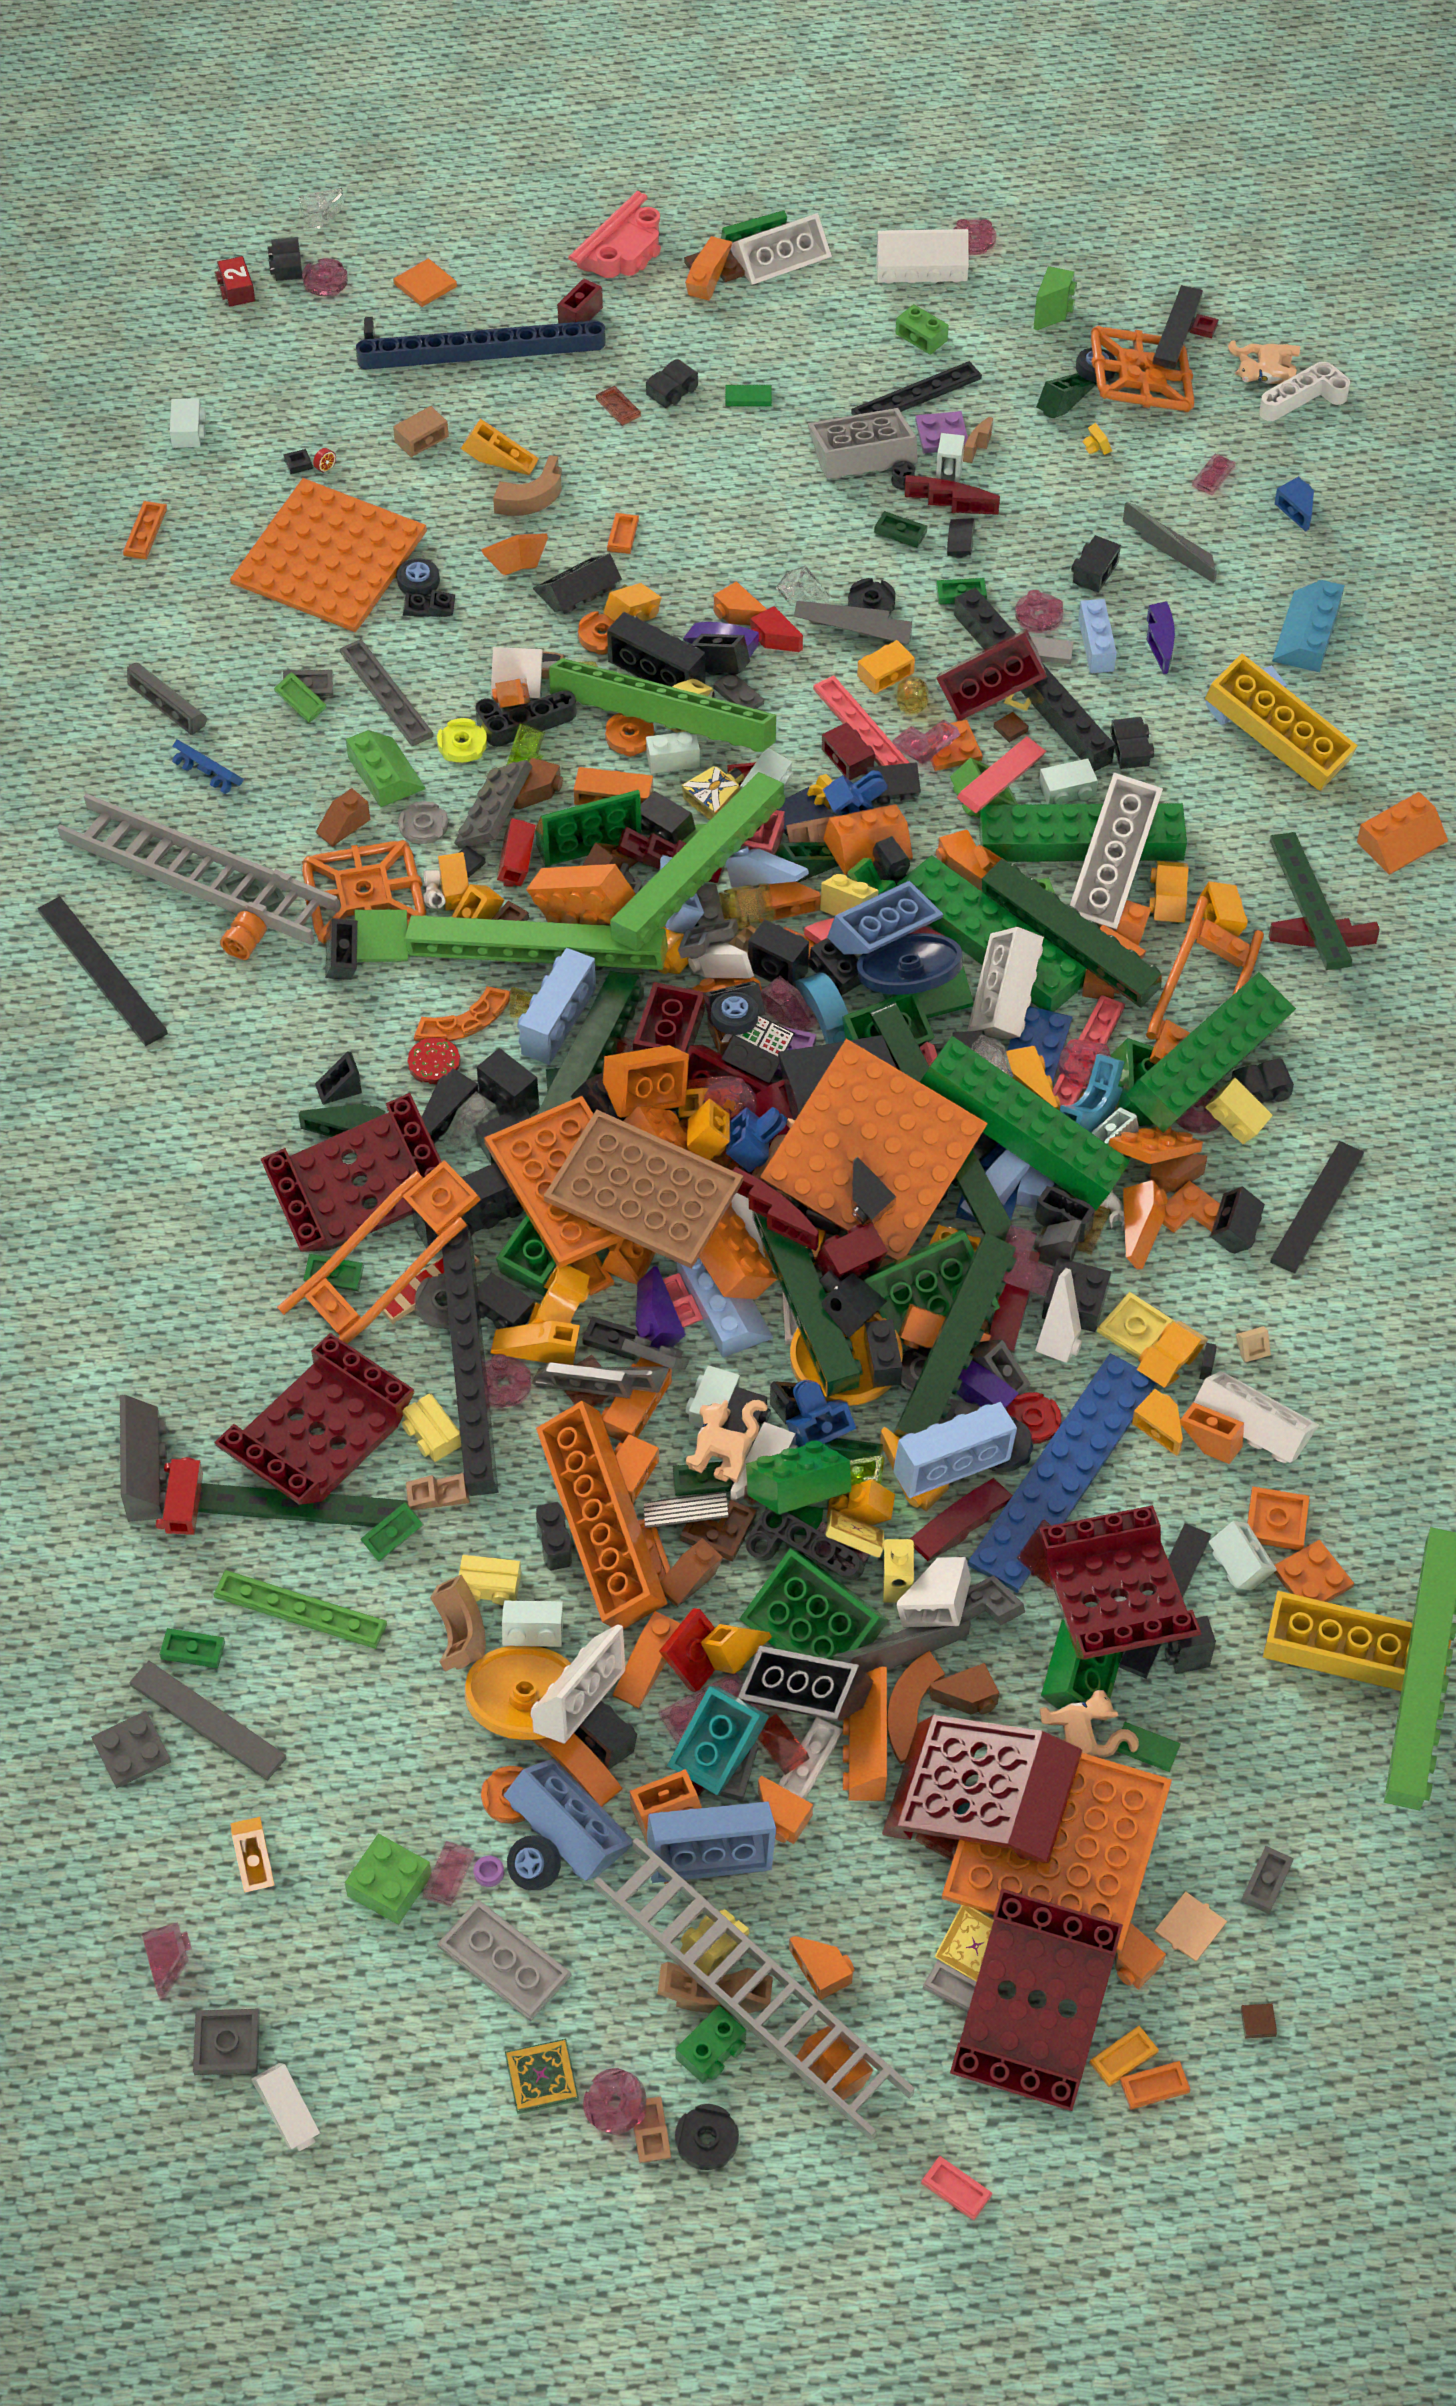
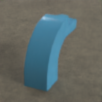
M817 973L796 980L795 983L803 1006H809L814 1012L821 1027L825 1043L831 1044L845 1041L842 1017L849 1013L833 981L824 973Z
M1097 1054L1085 1093L1075 1104L1061 1105L1059 1111L1089 1132L1095 1130L1112 1115L1118 1104L1123 1087L1118 1085L1124 1061L1103 1054Z

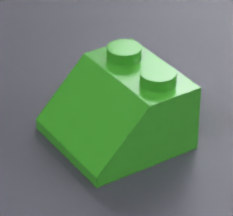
M1048 266L1036 296L1033 329L1039 330L1064 321L1068 312H1073L1075 299H1072V295H1075L1077 282L1074 281V271Z
M969 758L950 776L956 795L958 796L960 791L990 766ZM1008 786L987 805H1018ZM962 805L967 815L979 818L980 811L975 813L966 805Z

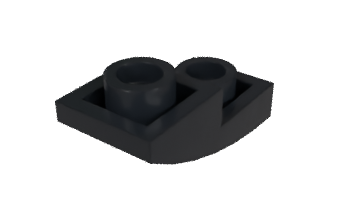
M974 518L950 520L947 556L964 558L967 555H971L975 529Z
M432 590L431 595L427 596L406 591L403 616H452L456 594Z

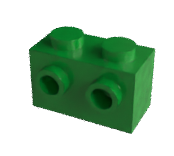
M718 2005L675 2048L676 2060L702 2084L708 2078L714 2080L725 2067L723 2063L730 2056L736 2058L745 2049L746 2029Z

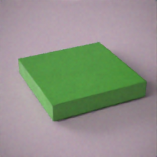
M355 910V920L358 921L357 962L408 961V950L405 942L407 910Z

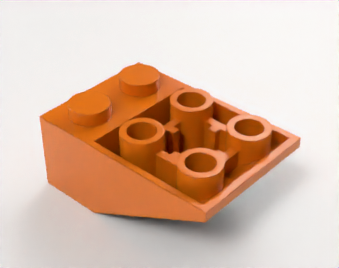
M686 1769L630 1790V1806L647 1845L648 1814L702 1808Z

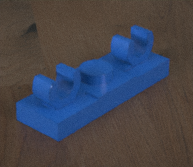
M176 739L172 747L181 752L173 757L172 762L179 765L185 759L182 768L189 771L193 768V761L198 763L197 769L210 776L211 772H214L217 776L211 779L210 785L216 788L223 782L220 791L224 794L230 792L231 782L240 786L244 781V778L180 740Z

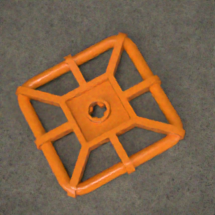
M1101 326L1094 327L1091 330L1093 352L1091 362L1095 368L1099 395L1103 399L1108 398L1114 401L1140 404L1144 408L1153 406L1189 412L1194 408L1193 372L1189 368L1185 346H1183L1179 356L1181 371L1165 369L1163 366L1152 364L1155 353L1144 352L1142 344L1143 342L1158 345L1161 336L1146 334L1142 330H1135L1133 332ZM1111 338L1133 341L1134 349L1122 348ZM1101 345L1116 356L1117 361L1105 359L1102 355ZM1105 370L1119 372L1120 379L1111 385H1106ZM1167 380L1182 381L1185 398L1169 386ZM1124 387L1140 389L1141 395L1119 392V390ZM1149 391L1160 392L1168 399L1152 397Z
M404 840L361 847L352 845L350 849L316 854L311 857L307 856L302 861V873L305 884L316 888L313 871L336 882L337 889L325 891L337 896L338 900H340V911L332 918L346 919L347 916L355 915V910H407L408 929L411 915L426 916V908L421 891L422 879L418 876L409 843ZM390 852L380 864L362 867L360 857ZM400 856H403L408 876L388 880L386 872ZM353 858L355 868L338 871L324 863ZM362 887H366V890H369L365 893L360 892ZM405 888L411 889L415 910L392 899L391 891ZM305 899L306 905H308L310 901ZM319 905L311 917L318 941L325 944L326 930L330 921L324 926Z

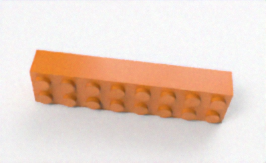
M638 1106L623 1121L689 1151L687 1147V1133L683 1131L678 1123L677 1115L670 1110ZM732 1202L699 1258L723 1297L757 1299L777 1280V1277L772 1271L771 1263L763 1257L758 1249L757 1241L746 1230L745 1222L735 1213L732 1208Z
M581 1401L540 1425L536 1430L601 1621L610 1627L618 1624L625 1629L668 1603L600 1411Z

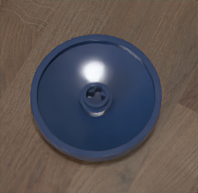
M928 933L907 934L870 953L862 954L857 963L858 976L864 986L876 992L895 995L919 993L937 988L956 977L963 967V955L959 944L948 937Z

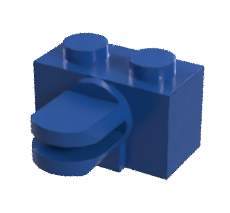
M873 770L855 783H852L842 775L832 781L823 791L833 812L841 816L875 809L871 801L887 790V784L881 772Z
M746 1107L730 1121V1142L726 1144V1154L749 1173L757 1166H763L769 1158V1143L774 1136L784 1129L787 1117L779 1114V1111L772 1107L759 1118Z
M802 1380L796 1384L793 1393L801 1414L786 1420L789 1431L796 1433L795 1445L802 1447L810 1441H819L825 1444L856 1429L846 1402L841 1400L826 1402L821 1386L817 1382Z

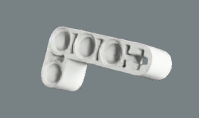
M1328 362L1316 363L1265 392L1261 398L1259 415L1264 420L1274 421L1319 395H1322L1332 404L1341 405L1347 401L1350 380Z

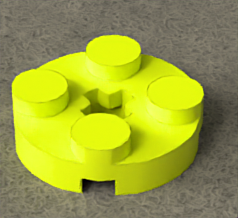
M459 718L451 720L447 723V727L443 730L441 727L437 733L438 750L447 761L464 763L478 760L482 757L487 747L486 731L482 726L481 728L477 726L475 721L471 719ZM460 738H465L466 742L459 743Z

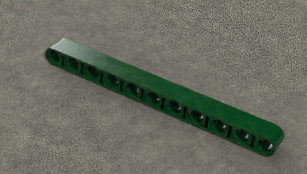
M895 1001L870 1011L873 1024L878 1034L883 1036L896 1068L920 1082L929 1069V1065ZM972 1149L954 1179L983 1235L988 1233L1007 1243L1017 1239L1016 1231Z

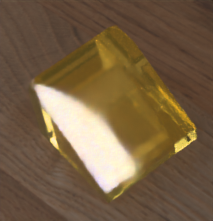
M511 987L510 1018H520L523 1013L526 1014L534 994Z

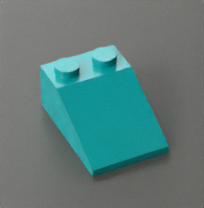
M709 1686L667 1766L677 1772L686 1769L692 1781L712 1793L720 1795L755 1744L769 1716L722 1688Z

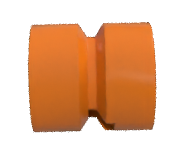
M241 911L233 920L231 928L222 936L220 945L227 954L247 960L254 951L256 944L265 935L267 927L264 921L255 914Z

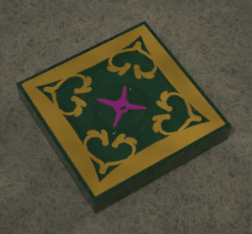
M566 2038L505 2051L517 2115L579 2101Z

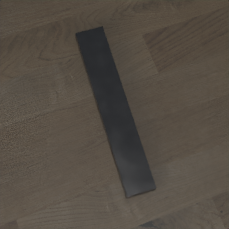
M1181 285L1152 364L1175 369L1199 306L1203 290Z
M968 361L851 409V414L859 415L898 408L902 412L981 380L982 374Z
M1339 1141L1271 1257L1270 1263L1294 1274L1297 1272L1363 1158L1364 1151Z
M1184 1523L1168 1558L1182 1598H1184L1211 1538V1533ZM1163 1643L1126 1650L1119 1668L1147 1679Z

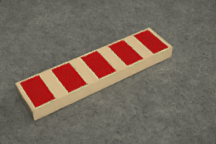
M474 1255L475 1267H478L480 1260ZM443 1257L420 1271L382 1311V1314L392 1324L415 1310L414 1300L416 1291L424 1279L444 1273Z

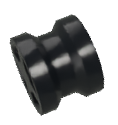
M908 461L895 463L892 466V485L897 489L905 490L906 475L915 476L914 465Z

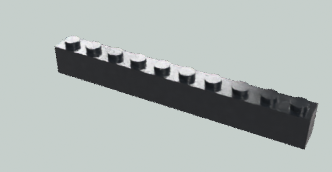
M976 587L955 597L954 616L984 650L1016 634ZM1043 664L1047 677L1020 690L1022 694L1030 699L1031 704L1080 760H1089L1094 772L1113 763L1115 744Z
M467 1225L442 1248L465 1485L469 1495L476 1496L499 1493L474 1247Z

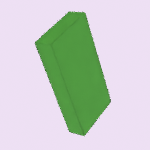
M292 672L274 688V691L308 723L313 721L327 708L326 704Z

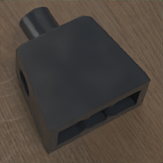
M830 1270L819 1280V1283L829 1292L828 1296L821 1302V1305L848 1338L859 1330L865 1322L869 1321L887 1302L880 1294L853 1273L841 1281Z

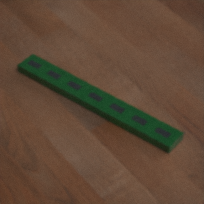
M1296 832L1271 835L1270 842L1325 969L1333 970L1352 967L1351 955Z
M202 1483L198 1512L375 1527L403 1503L406 1502L408 1504V1501L329 1494L322 1502L299 1505L278 1489Z

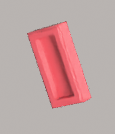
M941 2156L937 2158L921 2181L922 2185L973 2221L992 2196L991 2191Z

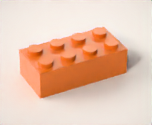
M616 864L541 868L526 889L533 902L546 917L548 923L611 925L610 920L636 895Z

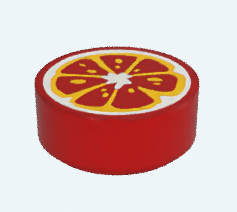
M328 448L320 449L314 456V467L320 472L325 473L335 465L336 454Z

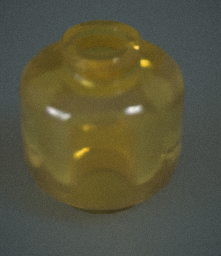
M916 677L902 680L898 685L896 695L897 705L900 710L909 714H917L926 708L929 697L927 684Z

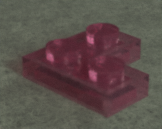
M943 719L925 734L910 726L893 739L892 742L898 750L923 765L944 747L949 746L960 736L957 727Z
M1011 1225L1005 1242L1017 1247L1013 1255L1017 1260L1011 1272H1005L1002 1281L1045 1296L1054 1268L1028 1260L1037 1233Z

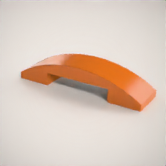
M574 1733L565 1744L548 1737L532 1740L539 1748L543 1747L601 1807L622 1790L621 1785L606 1766Z

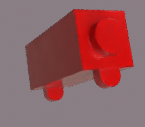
M511 818L504 835L497 880L502 881L503 886H522L529 869L535 824Z
M190 1457L171 1459V1463L164 1465V1471L169 1473L163 1519L156 1520V1528L165 1529L166 1534L195 1535L203 1480L201 1462Z

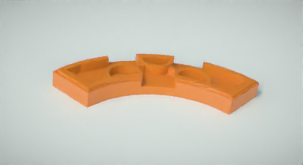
M487 986L478 1001L461 1015L437 1018L421 1016L414 1035V1041L420 1042L432 1037L455 1041L483 1030L505 1010L512 997V991Z
M930 1651L921 1655L909 1665L898 1679L890 1697L887 1713L888 1737L893 1753L900 1765L906 1761L918 1724V1709L922 1699L930 1689V1683L945 1678L944 1671Z

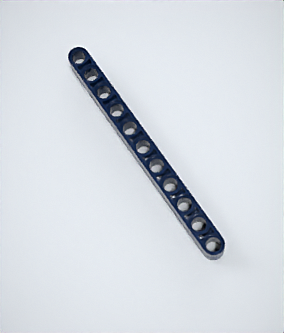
M583 321L365 339L356 344L357 364L362 369H380L597 351L604 348L606 344L605 325L600 321Z

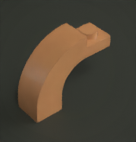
M549 455L542 474L530 483L512 484L500 481L493 497L494 513L522 516L541 511L552 504L562 491V467H559L558 456Z
M461 1574L437 1585L430 1597L444 1622L447 1632V1649L439 1661L445 1672L452 1668H456V1670L462 1669L468 1664L483 1658L486 1647L485 1630L478 1605Z
M671 1962L661 1964L658 1995L677 2001L676 2007L711 2013L720 2005L728 2014L733 2015L679 1965ZM747 1967L736 1973L725 1975L717 1985L733 1998L757 1971ZM766 1975L739 2004L747 2013L763 2010L770 2004L773 1976Z

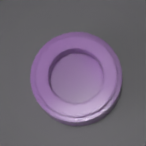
M495 1856L480 1858L474 1865V1878L478 1884L484 1887L498 1885L504 1877L503 1863Z

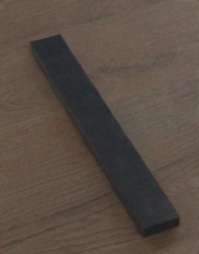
M60 896L38 907V912L145 1047L168 1034L166 1027Z

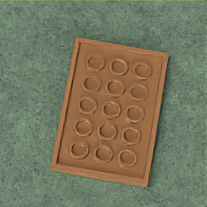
M596 1110L544 1194V1201L692 1269L743 1182V1175Z

